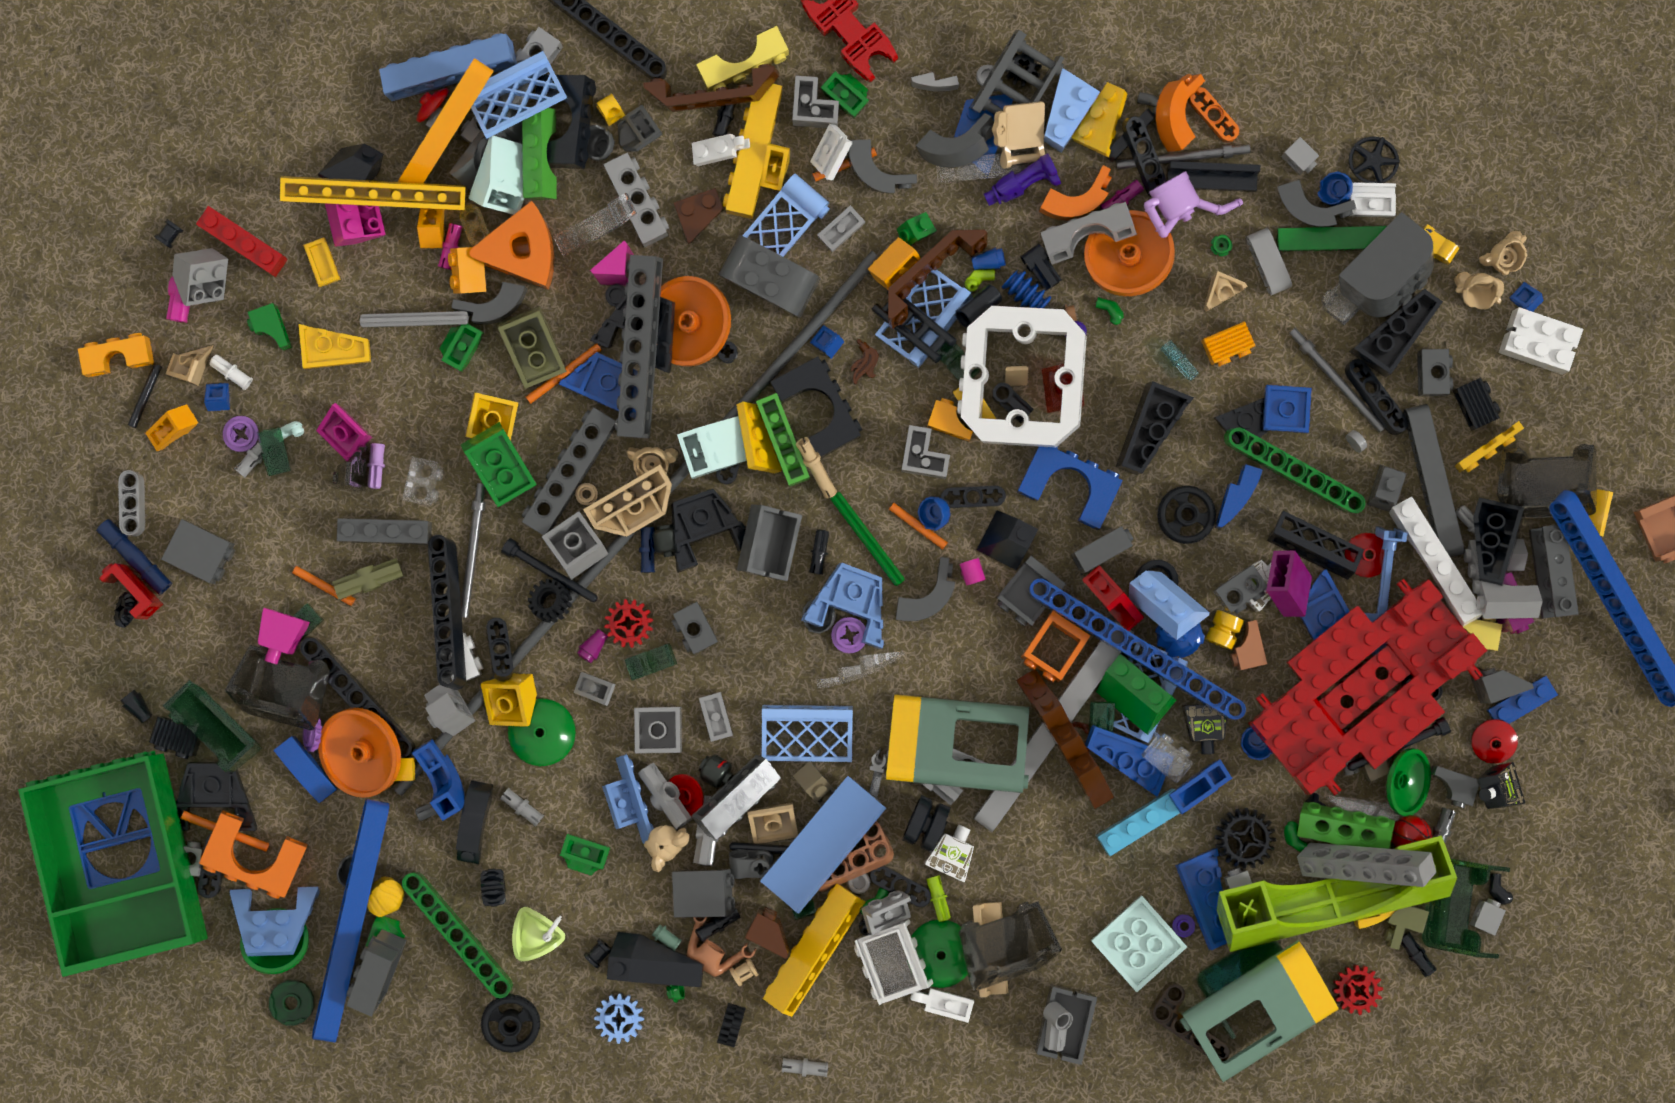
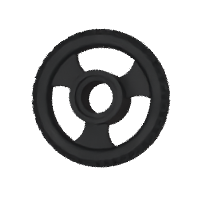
M1179 486L1170 490L1162 498L1158 506L1157 518L1161 530L1168 538L1178 543L1191 544L1204 539L1211 532L1216 521V510L1212 499L1200 488ZM1193 494L1199 497L1206 505L1207 512L1199 513L1196 505L1188 503V495ZM1174 499L1179 505L1174 513L1175 521L1167 523L1165 516L1168 503ZM1183 509H1189L1192 512L1190 521L1182 518L1181 512ZM1196 522L1203 526V529L1195 535H1180L1182 526L1187 527Z
M508 994L504 998H495L486 1006L482 1014V1034L485 1040L497 1050L508 1053L519 1052L530 1046L537 1038L540 1030L539 1013L531 1001L520 995ZM514 1003L522 1006L523 1009L521 1012L515 1009H508L502 1013L498 1007L503 1004ZM513 1020L516 1026L508 1027L505 1021ZM490 1021L499 1023V1032L505 1037L503 1041L498 1040L492 1034L489 1027ZM531 1021V1032L524 1040L519 1042L516 1036L521 1031L522 1023Z

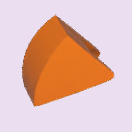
M531 201L476 244L469 254L473 259L483 262L486 267L549 290L554 272V246L549 228L542 214Z

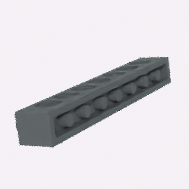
M630 255V260L627 262L629 277L628 283L625 286L627 305H625L623 310L625 328L622 330L624 346L620 354L622 373L619 374L618 378L620 396L617 398L619 414L615 422L617 436L650 439L663 258L657 256ZM645 273L646 282L641 285L639 281L640 276ZM643 296L645 303L642 307H639L638 300ZM639 319H642L643 326L638 330L636 323ZM640 341L641 350L637 353L635 351V344ZM638 364L640 371L637 375H634L633 367ZM636 386L638 394L633 398L631 391ZM632 409H635L636 418L632 421L630 412Z

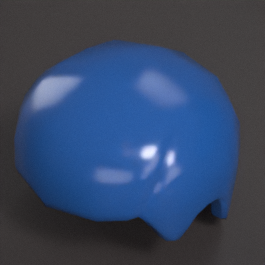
M1338 171L1329 173L1320 181V190L1317 192L1318 197L1323 203L1331 206L1348 202L1353 193V182L1345 173Z
M927 497L920 503L918 509L919 520L925 526V529L937 531L949 522L951 516L950 507L940 497Z
M1251 726L1243 732L1241 747L1249 758L1263 760L1272 754Z

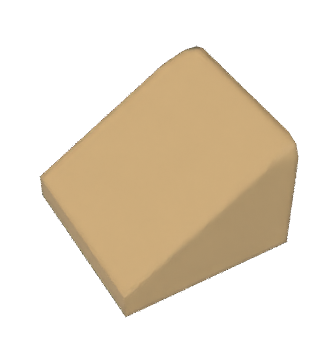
M1027 366L1005 368V383L1010 386L1027 385Z

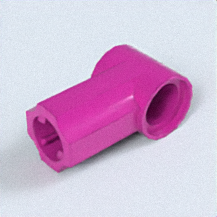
M172 276L168 285L170 300L166 319L187 323L190 306L183 304Z
M979 558L960 564L961 576L965 580L966 586L986 580Z

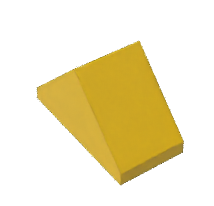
M767 144L760 186L781 191L790 162V148Z

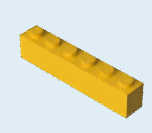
M773 84L759 101L751 102L750 108H745L743 120L746 121L745 129H740L739 136H744V139L749 138L750 148L737 150V157L733 159L736 168L735 172H730L728 185H731L729 194H725L723 207H726L727 214L753 219L760 190L767 144L771 143L783 92L781 85Z
M836 884L828 892L824 904L816 911L815 918L811 924L803 931V936L799 943L792 948L790 957L780 967L774 982L767 987L763 999L782 1014L792 1017L866 901L847 888Z

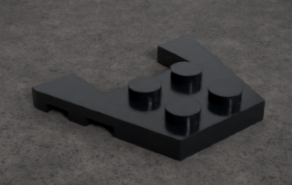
M626 295L615 307L616 309L611 316L603 322L600 330L591 337L590 341L607 348L612 347L618 328H625L623 310L625 305H627ZM643 296L638 300L639 307H642L645 303ZM660 296L655 368L670 373L675 302ZM639 319L636 323L638 330L643 326L642 319Z
M714 489L675 501L671 504L677 573L698 565L690 544L729 531L737 551H741L746 526L736 519L731 513L732 510Z
M189 762L187 764L176 802L182 831L190 829V822L181 819L184 810L190 812V807H234L235 815L244 818L239 831L257 830V824L235 762Z

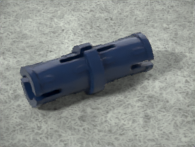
M643 527L640 529V572L654 573L655 549L653 532L655 527Z

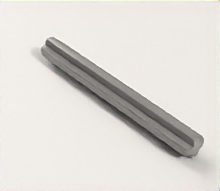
M466 311L362 314L359 321L361 327L468 324L469 316Z

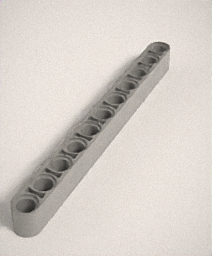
M1116 619L1113 621L1114 623L1121 626ZM1114 631L1111 639L1114 643L1120 644L1123 641V635L1119 631ZM1101 640L1088 656L1084 665L1081 666L1073 677L1071 683L1068 684L1058 698L1070 722H1072L1102 680L1106 670L1121 653ZM1041 722L1033 733L1032 738L1027 742L1024 775H1029L1028 782L1056 744L1043 722ZM1016 759L1011 764V766L1016 764ZM993 790V793L989 795L973 819L990 832H993L1020 793Z

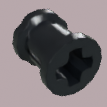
M166 219V225L154 237L171 249L175 238L179 233H183L184 230Z
M726 341L718 353L719 359L727 364L732 363L738 355L737 347L729 341ZM726 347H730V351H734V354H730L729 358H725V354L721 353V351H725Z
M599 938L589 953L585 952L584 957L598 969L600 963L610 954L611 947Z

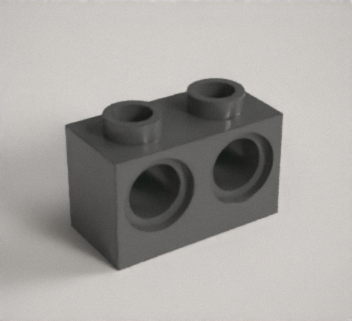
M1250 565L1213 590V593L1227 613L1234 611L1235 614H1238L1247 607L1246 602L1251 599L1255 602L1266 594L1264 590L1267 589V584L1255 566ZM1249 578L1254 579L1256 582V589L1254 591H1250L1246 587V581ZM1230 591H1234L1238 596L1235 604L1227 600V594Z

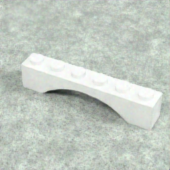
M1412 496L1393 506L1389 512L1398 529L1407 532V540L1429 569L1445 599L1449 611L1463 627L1480 618L1482 612L1477 608L1475 596Z

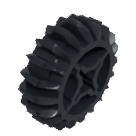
M1238 808L1235 809V817L1230 812L1226 813L1229 821L1227 822L1221 818L1220 822L1224 824V827L1216 826V830L1222 833L1221 835H1214V839L1221 840V843L1215 844V847L1223 848L1219 852V856L1222 857L1228 854L1225 862L1230 863L1234 859L1233 867L1235 868L1239 866L1240 862L1242 869L1247 868L1248 862L1251 868H1255V860L1261 865L1264 864L1261 856L1269 859L1270 855L1266 850L1274 851L1275 847L1269 845V841L1276 842V838L1269 837V834H1273L1275 829H1267L1272 822L1270 820L1262 822L1265 819L1264 814H1260L1256 818L1257 810L1255 809L1251 811L1250 815L1248 808L1243 809V815H1241ZM1248 820L1242 830H1231V827L1238 821ZM1254 823H1256L1262 831V841L1256 839L1253 834ZM1248 832V837L1254 840L1255 843L1245 841L1242 844L1243 840H1240V837L1235 836V834L1246 835ZM1228 836L1233 837L1237 841L1236 854L1231 851L1228 845ZM1248 847H1260L1255 854L1242 857Z

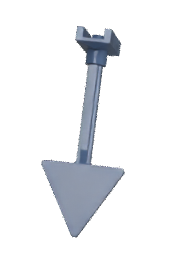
M1376 526V536L1383 539L1382 549H1384L1377 612L1365 613L1371 622L1387 611L1394 551H1396L1397 542H1406L1407 532L1398 528H1394L1393 531ZM1386 643L1382 644L1373 653H1371L1372 656H1374L1380 650H1382L1386 646Z

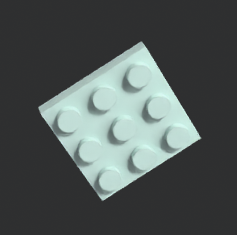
M1142 895L1091 939L1093 944L1136 992L1187 948L1184 942Z

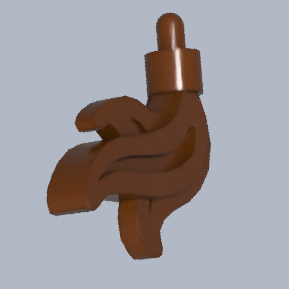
M860 339L857 340V343L860 345L859 349L863 352V357L854 362L851 367V372L856 369L853 374V383L857 385L858 380L865 373L869 378L876 376L873 370L879 356L877 350L870 347L866 342L863 343Z

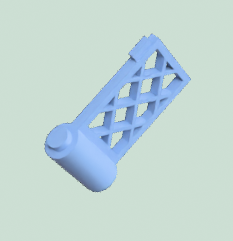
M795 173L788 179L781 191L743 236L748 238L750 234H759L760 245L763 246L762 233L775 232L776 245L764 247L767 249L776 248L777 254L784 257L818 217L822 219L830 210L827 207L829 202ZM781 198L789 203V212L776 213V204ZM792 206L797 210V212H792ZM773 208V214H768ZM802 214L808 219L803 227L793 228L792 215ZM789 215L790 228L778 229L777 216ZM765 217H774L775 229L762 230L761 221ZM759 225V231H754L755 228ZM791 231V241L788 244L779 245L778 232ZM785 247V248L781 251V253H779V248Z

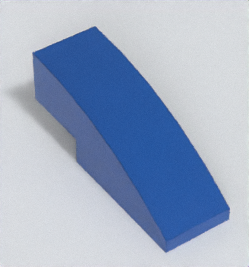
M1247 464L1242 466L1237 485L1232 483L1227 485L1215 528L1220 529L1225 526L1244 507L1253 494L1263 469Z
M291 736L274 749V752L318 803H321L337 790L336 786L313 756L306 751L296 736Z
M1219 759L1210 763L1169 794V797L1180 814H1183L1217 791L1219 787L1231 780L1232 777Z

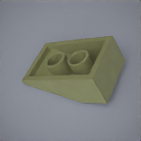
M540 306L498 323V330L525 389L566 372L559 350Z

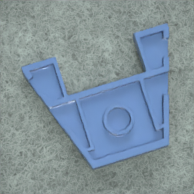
M839 563L803 615L801 621L822 627L828 607L831 606L866 619L867 624L862 643L878 649L883 648L884 641L882 640L881 629H883V620H881V606H883L882 577L844 563Z
M298 887L295 910L251 911V889L230 890L232 904L247 956L294 955L305 929L306 920L313 910L314 901L319 896V887Z

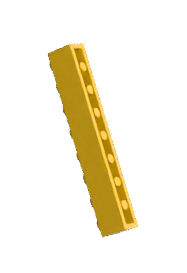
M281 176L280 201L465 210V186Z

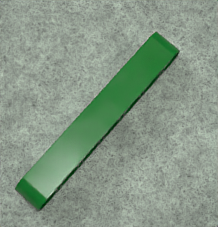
M1230 428L1225 432L1224 442L1228 447L1342 511L1359 513L1364 509L1365 499L1361 494L1243 428ZM1234 432H1238L1241 436L1238 444L1232 441V434ZM1253 443H1257L1260 446V452L1257 455H1254L1251 451ZM1273 454L1279 456V463L1276 466L1271 463V456ZM1294 464L1299 468V472L1295 477L1290 473V469ZM1313 475L1318 479L1316 487L1310 485V478ZM1332 486L1337 489L1335 498L1329 495V490ZM1351 497H1354L1357 502L1354 509H1351L1348 504Z
M420 872L407 874L402 880V887L489 992L496 998L507 996L513 988V982L425 876ZM412 876L419 880V886L416 889L409 885V879ZM425 894L433 896L434 902L432 906L424 903L423 898ZM440 911L447 913L449 918L447 923L439 921L438 913ZM454 929L462 931V940L453 938L452 932ZM469 946L477 949L478 954L476 958L468 956L467 948ZM487 963L492 967L491 975H485L482 972L481 967L483 964ZM498 981L506 983V992H499L497 990L496 983Z

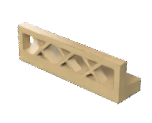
M1002 902L978 903L973 905L980 997H987L993 994H1007L1009 992Z

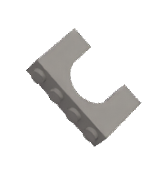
M1517 539L1507 571L1525 570L1528 552L1524 539ZM1469 540L1468 549L1464 550V562L1468 563V576L1473 580L1472 590L1474 594H1477V608L1481 610L1483 619L1539 618L1543 601L1538 585L1510 586L1503 584L1501 586L1480 581L1476 541Z

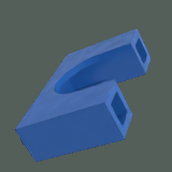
M1058 446L1056 448L1038 447L1017 493L1037 502L1049 477L1054 472L1061 469L1075 470L1084 476L1089 486V496L1078 521L1099 530L1123 481L1118 478L1119 474L1108 469L1104 472L1098 469V464L1087 460L1085 463L1079 460V456L1071 451L1066 450L1064 453L1058 450Z

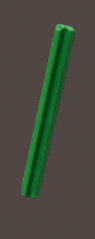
M837 492L835 496L830 498L832 503L895 586L901 584L905 580L903 575L843 495Z

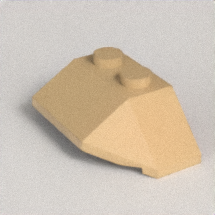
M660 464L583 510L594 529L627 537L666 514L672 483Z

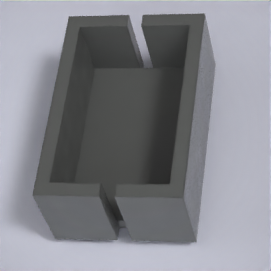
M751 504L737 570L775 580L788 581L802 515L764 505Z
M383 929L377 937L372 936L368 947L365 946L360 956V959L363 961L354 972L353 977L356 980L347 991L346 996L349 997L346 1006L372 1017L388 992L405 947L406 939Z
M1050 984L1045 1007L1051 1002H1058L1073 1016L1072 1024L1067 1029L1065 1047L1062 1051H1058L1060 1052L1059 1057L1063 1061L1082 1065L1097 997L1095 994L1075 990L1074 994H1072L1073 991L1070 988ZM1043 1016L1035 1052L1038 1055L1057 1059V1052L1048 1050L1044 1046L1047 1020Z

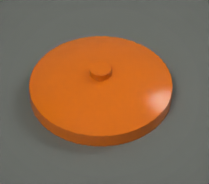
M1129 210L1137 235L1117 242L1108 235L1101 233L1090 234L1087 238L1084 258L1088 273L1100 288L1111 294L1137 296L1147 293L1159 286L1172 269L1175 258L1172 235L1169 233L1167 237L1161 238L1158 232L1155 231L1156 228L1146 212Z
M694 276L674 278L663 284L660 296L675 302L671 363L690 367L709 361L723 348L731 328V313L725 296L711 282Z
M363 708L342 710L326 721L321 730L322 735L318 752L322 767L332 783L343 792L361 798L372 797L388 789L396 780L401 766L400 746L396 735L388 723L376 713Z

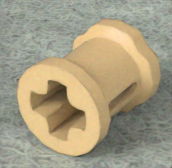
M747 958L745 963L735 969L733 967L729 969L739 987L743 985L742 982L752 976L757 977L759 975L750 958Z

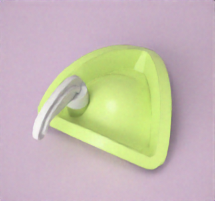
M521 908L516 916L512 933V945L516 959L519 961L533 960L558 947L565 940V933L557 926L562 920V916L557 917L553 923L531 908Z

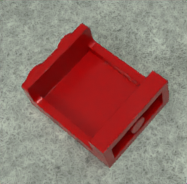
M111 563L102 570L103 575L99 578L102 582L114 584L119 580L139 602L129 611L135 619L147 620L164 605L128 565L118 563L113 565Z
M1100 565L1082 579L1102 602L1103 606L1127 631L1131 630L1144 618L1127 595Z

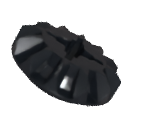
M124 592L119 597L116 609L114 610L115 624L122 628L127 627L134 618L129 611L136 606V600L130 592Z

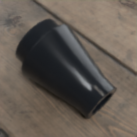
M135 689L120 700L123 704L122 707L141 723H144L152 716L141 693H137Z

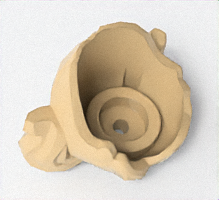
M1520 231L1510 232L1505 239L1492 248L1491 253H1486L1479 258L1480 264L1488 267L1493 266L1502 275L1518 271L1526 261L1527 250L1523 243L1527 237L1522 235Z
M1462 272L1455 276L1454 282L1457 286L1455 291L1462 293L1463 301L1467 306L1476 307L1477 309H1489L1494 303H1501L1500 297L1504 293V283L1500 279L1485 273L1471 275L1468 272Z
M630 447L627 450V455L633 461L634 471L637 477L660 464L667 474L669 464L674 463L676 458H678V451L673 448L663 451L658 447H644L641 449Z
M664 825L656 827L650 832L644 847L653 858L651 862L653 871L660 872L665 866V862L672 860L688 844L689 834L686 833L685 828L677 831L672 826Z

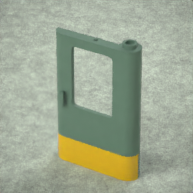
M894 694L886 780L1023 793V789H1028L1029 775H1024L1029 707ZM967 720L1018 726L1016 764L1008 766L954 760L952 754L956 721Z
M1297 940L1181 1014L1183 1018L1180 1022L1187 1032L1190 1030L1193 1032L1221 1081L1225 1082L1331 1015L1339 1008L1305 948ZM1260 1000L1275 1029L1228 1060L1221 1061L1208 1040L1206 1032L1253 1001Z

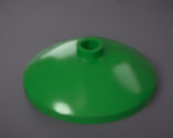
M536 699L529 726L508 727V738L512 750L521 760L534 766H549L561 761L572 749L576 737L575 723L569 711L560 703L550 699ZM539 728L544 730L542 737H538L536 734Z
M1409 748L1402 751L1392 762L1387 774V800L1392 810L1401 816L1415 814L1424 804L1429 792L1431 769L1427 756L1421 750Z
M275 908V909H269V910H266V911H270V910H287V909ZM305 924V929L294 955L247 956L242 937L240 939L241 954L246 963L260 973L279 974L286 972L296 966L306 954L309 945L308 928Z
M937 919L922 924L912 934L911 938L915 937L918 946L915 949L919 960L924 959L926 967L923 969L927 980H933L931 987H950L959 983L967 976L974 962V946L970 936L960 925L949 920L939 922ZM939 951L945 952L943 959L937 958Z

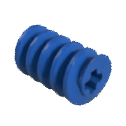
M1016 271L1002 285V289L1010 287L1008 291L1009 296L1016 293L1015 302L1023 300L1021 307L1045 308L1052 298L1051 296L1043 298L1045 290L1036 291L1039 286L1038 283L1030 285L1032 277L1023 279L1026 271L1020 273Z

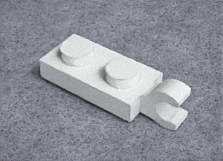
M727 134L693 142V164L702 166L736 158L737 150L750 148L749 138L744 139V136L735 137L733 134Z
M933 988L929 989L928 994L917 991L911 993L910 997L912 1001L924 1003V1011L967 1023L969 1022L974 1004V999Z

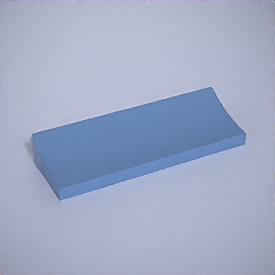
M847 776L760 882L795 912L800 913L886 810V807L856 781Z

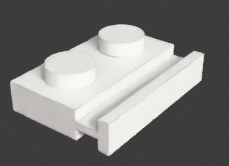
M829 124L810 162L821 174L825 175L826 179L834 180L853 142L847 139V136L837 125Z
M1353 183V193L1349 201L1354 200L1357 209L1352 210L1353 215L1351 216L1395 217L1396 184Z

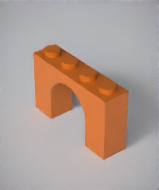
M223 810L199 864L203 865L202 868L208 872L215 873L219 871L224 873V877L228 880L237 882L238 879L246 882L245 886L251 889L258 890L261 888L266 890V894L273 898L279 899L280 896L285 898L308 844L286 836L278 857L271 866L263 870H249L239 864L233 851L234 841L244 818Z

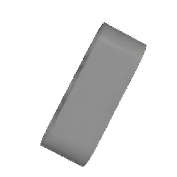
M1265 228L1246 236L1247 245L1251 246L1249 247L1256 266H1259L1258 271L1265 287L1268 286L1266 289L1269 295L1272 296L1291 288L1290 276L1270 230Z
M126 470L120 474L118 480L119 527L125 535L136 537L140 536L145 530L144 478L138 472ZM134 475L136 482L132 487H129L127 483L128 478ZM131 498L136 500V506L133 509L128 507V501ZM132 520H135L137 527L133 532H130L128 525Z

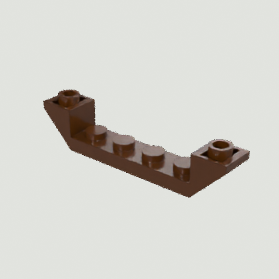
M762 64L758 68L752 69L753 86L743 84L735 89L720 87L712 92L697 90L694 94L689 95L675 93L673 97L671 96V86L661 78L651 79L650 82L643 83V86L670 111L678 112L759 101L778 79L779 72L770 64Z
M984 229L952 230L888 288V319L891 329H894L897 325H902L908 318V305L901 299H905L910 294L911 289L917 284H922L932 270H937L942 265L946 257L954 255L959 246L971 257L986 248L987 232Z

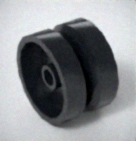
M921 795L906 827L902 841L913 845L922 833L923 837L920 847L932 853L944 832L951 807L939 803L936 805L933 813L929 814L933 804L932 799Z

